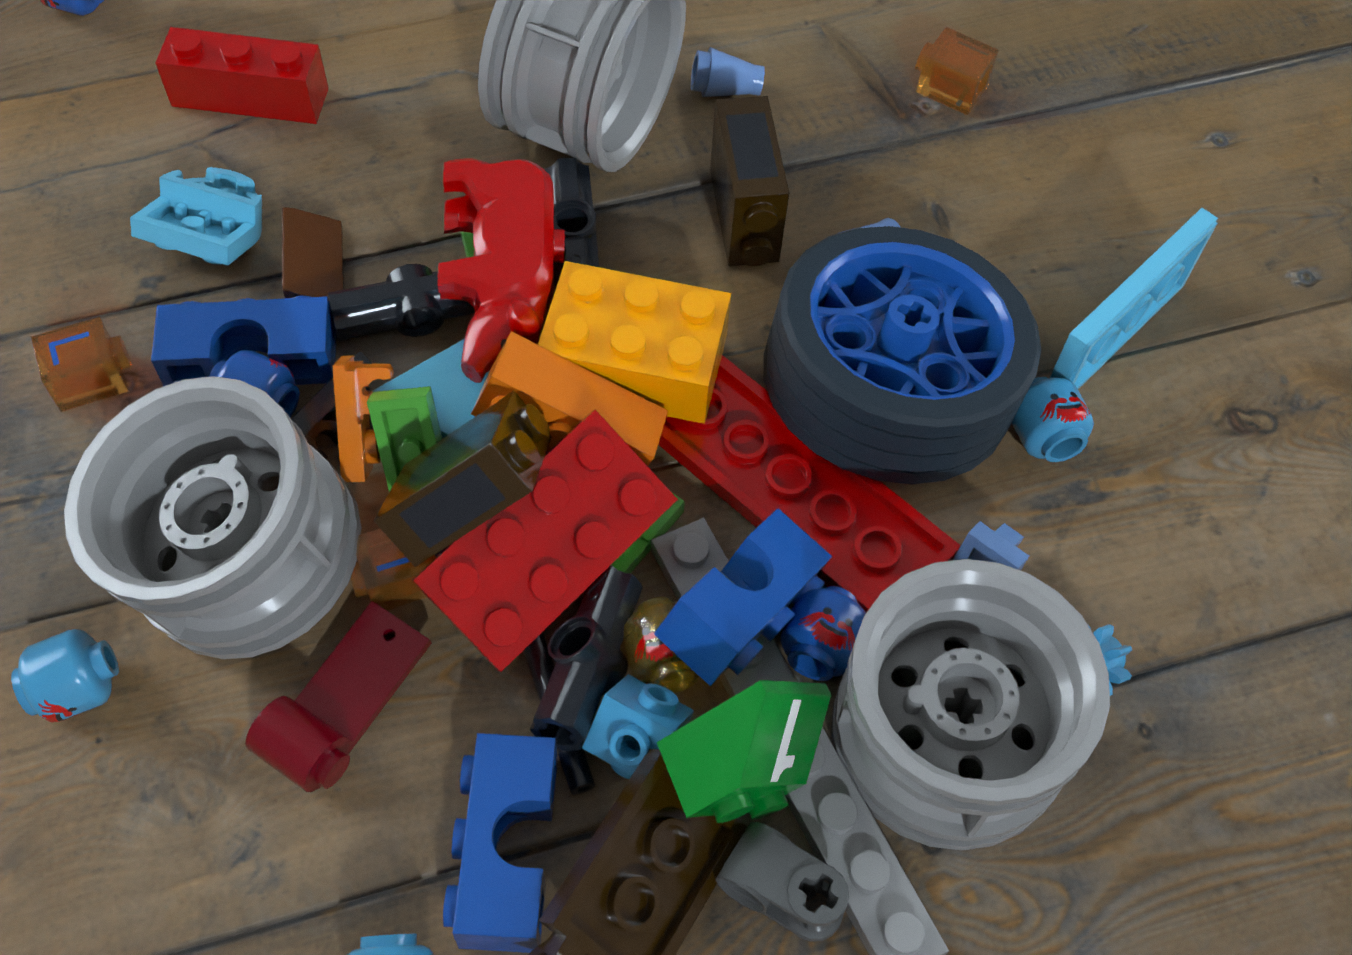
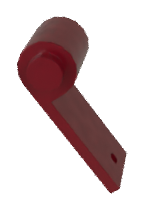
M371 601L295 701L283 695L274 699L259 713L247 733L245 742L247 749L306 792H313L321 786L325 789L332 787L342 777L349 765L350 756L348 754L432 644L431 640ZM389 633H395V635L391 636L390 638L388 637Z

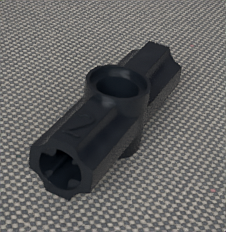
M576 158L557 159L552 166L545 168V171L550 175L553 182L554 229H565L564 262L569 261L600 267L597 247L596 213L593 208L589 166L581 164ZM553 262L554 291L556 290L564 263Z
M417 263L397 267L390 272L385 282L328 293L339 340L397 329L406 336H425L439 329L444 323V319L476 312L473 306L466 301L441 299L437 286L438 271L432 272L427 266Z
M609 566L587 588L576 616L563 622L549 639L548 653L556 662V665L534 716L530 731L535 737L556 738V746L562 751L581 750L601 696L605 695L620 682L627 673L628 661L620 650V646L643 589V586L633 574L624 573L613 566Z

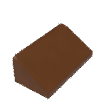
M282 208V288L285 299L296 296L328 297L329 292L344 290L343 232L340 220L296 208Z

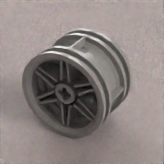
M496 0L484 36L479 62L478 93L480 107L485 120L495 128L511 131L520 138L532 140L572 156L580 162L593 163L598 169L605 172H616L624 167L640 149L666 99L682 47L686 17L685 0Z
M215 376L184 379L155 389L126 406L101 429L84 451L70 480L64 508L66 539L75 562L94 583L107 590L119 601L143 613L154 627L167 634L175 642L196 654L219 659L255 657L279 649L308 632L332 609L348 585L359 557L361 522L357 502L346 481L317 450L308 444L302 430L265 391L236 379Z
M961 559L933 563L905 574L885 589L865 614L833 704L831 726L833 746L873 817L897 834L929 847L962 851L994 846L1019 835L1037 820L1052 804L1061 788L1077 774L1078 770L1083 767L1103 735L1110 708L1109 673L1100 644L1083 616L1052 587L1029 573L997 562ZM944 643H960L966 648L946 651ZM1008 668H1011L1024 682L1023 686H1017L1016 680ZM897 670L907 687L904 688L896 685L892 681V673ZM922 737L923 743L918 749L912 751L904 741H920ZM1032 739L1033 746L1029 750H1023L1018 748L1013 740ZM960 761L972 778H964L959 775L958 765Z

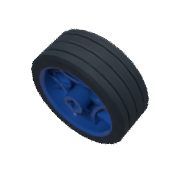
M893 226L856 228L828 236L810 247L789 269L780 293L763 353V379L772 406L789 431L814 453L838 467L877 481L903 484L945 481L973 470L991 456L1008 431L1037 375L1041 355L1038 324L1023 295L1004 273L980 254L951 239L922 230Z

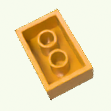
M565 261L538 345L668 410V417L705 424L728 331L731 293Z

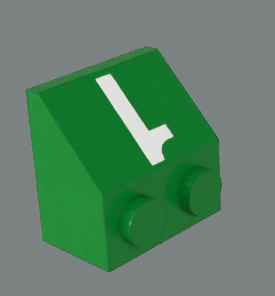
M760 680L659 740L657 745L686 818L714 815L717 823H724L749 812L752 820H756L785 808L788 805L785 795L807 784L831 698L827 685L825 683Z

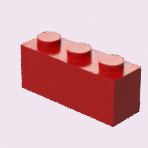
M170 27L155 62L171 107L317 124L329 89L318 44Z

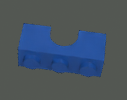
M296 296L286 299L266 300L244 298L226 302L200 303L186 301L180 304L157 305L151 362L163 386H167L184 379L209 377L212 369L219 361L228 360L230 356L238 351H261L268 353L269 358L286 365L293 372L295 385L325 384L333 377L332 366L336 362L337 339L328 297Z
M778 508L746 537L721 572L715 567L712 568L678 600L654 635L709 686L728 668L738 676L763 649V646L756 639L762 634L771 642L795 615L788 606L791 603L795 604L809 590L822 588L825 583L817 574L832 556Z
M477 733L475 754L464 755L460 793L469 795L467 818H456L452 837V859L461 860L458 885L447 886L443 908V926L453 928L452 934L459 949L530 953L541 944L542 923L539 919L544 913L546 892L544 871L542 868L513 866L498 855L497 848L503 834L518 822L526 820L552 821L558 765L556 738Z

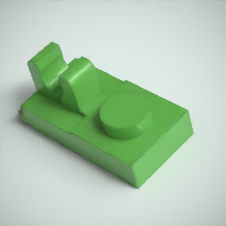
M431 386L372 392L367 401L389 492L406 463L442 440Z

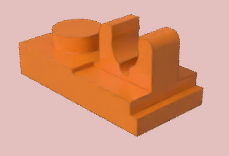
M354 355L341 356L332 366L340 474L346 482H365L373 469V464L381 462L374 429L370 428V413L367 405L372 391H367L365 387H368L376 379H391L394 372L390 364H363V361H354Z

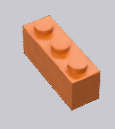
M511 331L488 373L471 415L476 417L503 397L515 391L526 405L532 404L546 419L549 433L552 436L546 451L549 452L579 422L596 409L640 459L649 466L655 457L668 410Z

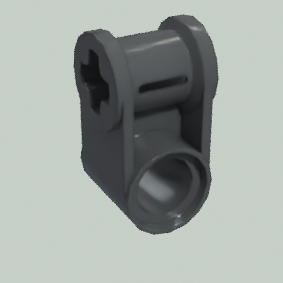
M751 822L715 878L717 885L732 899L753 911L762 913L796 934L799 938L810 942L823 941L834 935L840 928L849 900L848 885L840 872L797 847L777 830L759 822ZM816 893L824 895L827 898L826 905H821L815 913L808 911L804 907L806 899L811 900Z

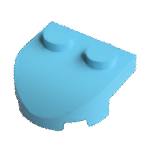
M209 167L206 169V176L204 178L183 179L182 172L175 170L159 177L160 197L130 217L132 237L154 243L162 249L178 250L200 257L211 264L229 266L252 247L261 236L262 195L256 193L255 183L251 178L235 171Z

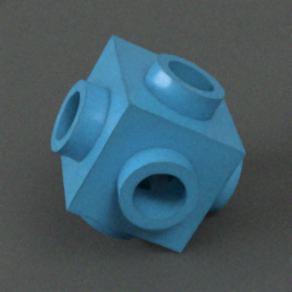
M628 674L604 695L582 748L609 763L618 775L630 779L648 750L659 749L657 745L659 740L688 724L694 710L680 703L678 697L669 689L657 684H646Z

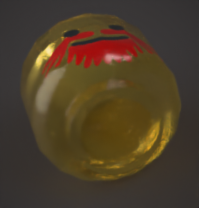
M656 597L640 604L636 610L637 612L628 618L624 625L623 645L633 677L646 684L661 685L673 693H677L696 684L700 676L654 635L655 631L677 603L672 602L666 597Z

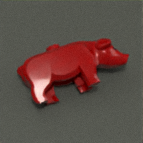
M463 158L444 162V193L464 192L466 194L461 197L445 200L444 234L455 232L473 233L474 256L448 262H439L437 286L441 299L466 301L473 306L476 312L468 324L461 360L462 372L475 383H481L485 374L490 371L511 331L538 345L553 298V262L564 263L565 229H554V191L552 179L541 166L523 159L487 163L474 158Z

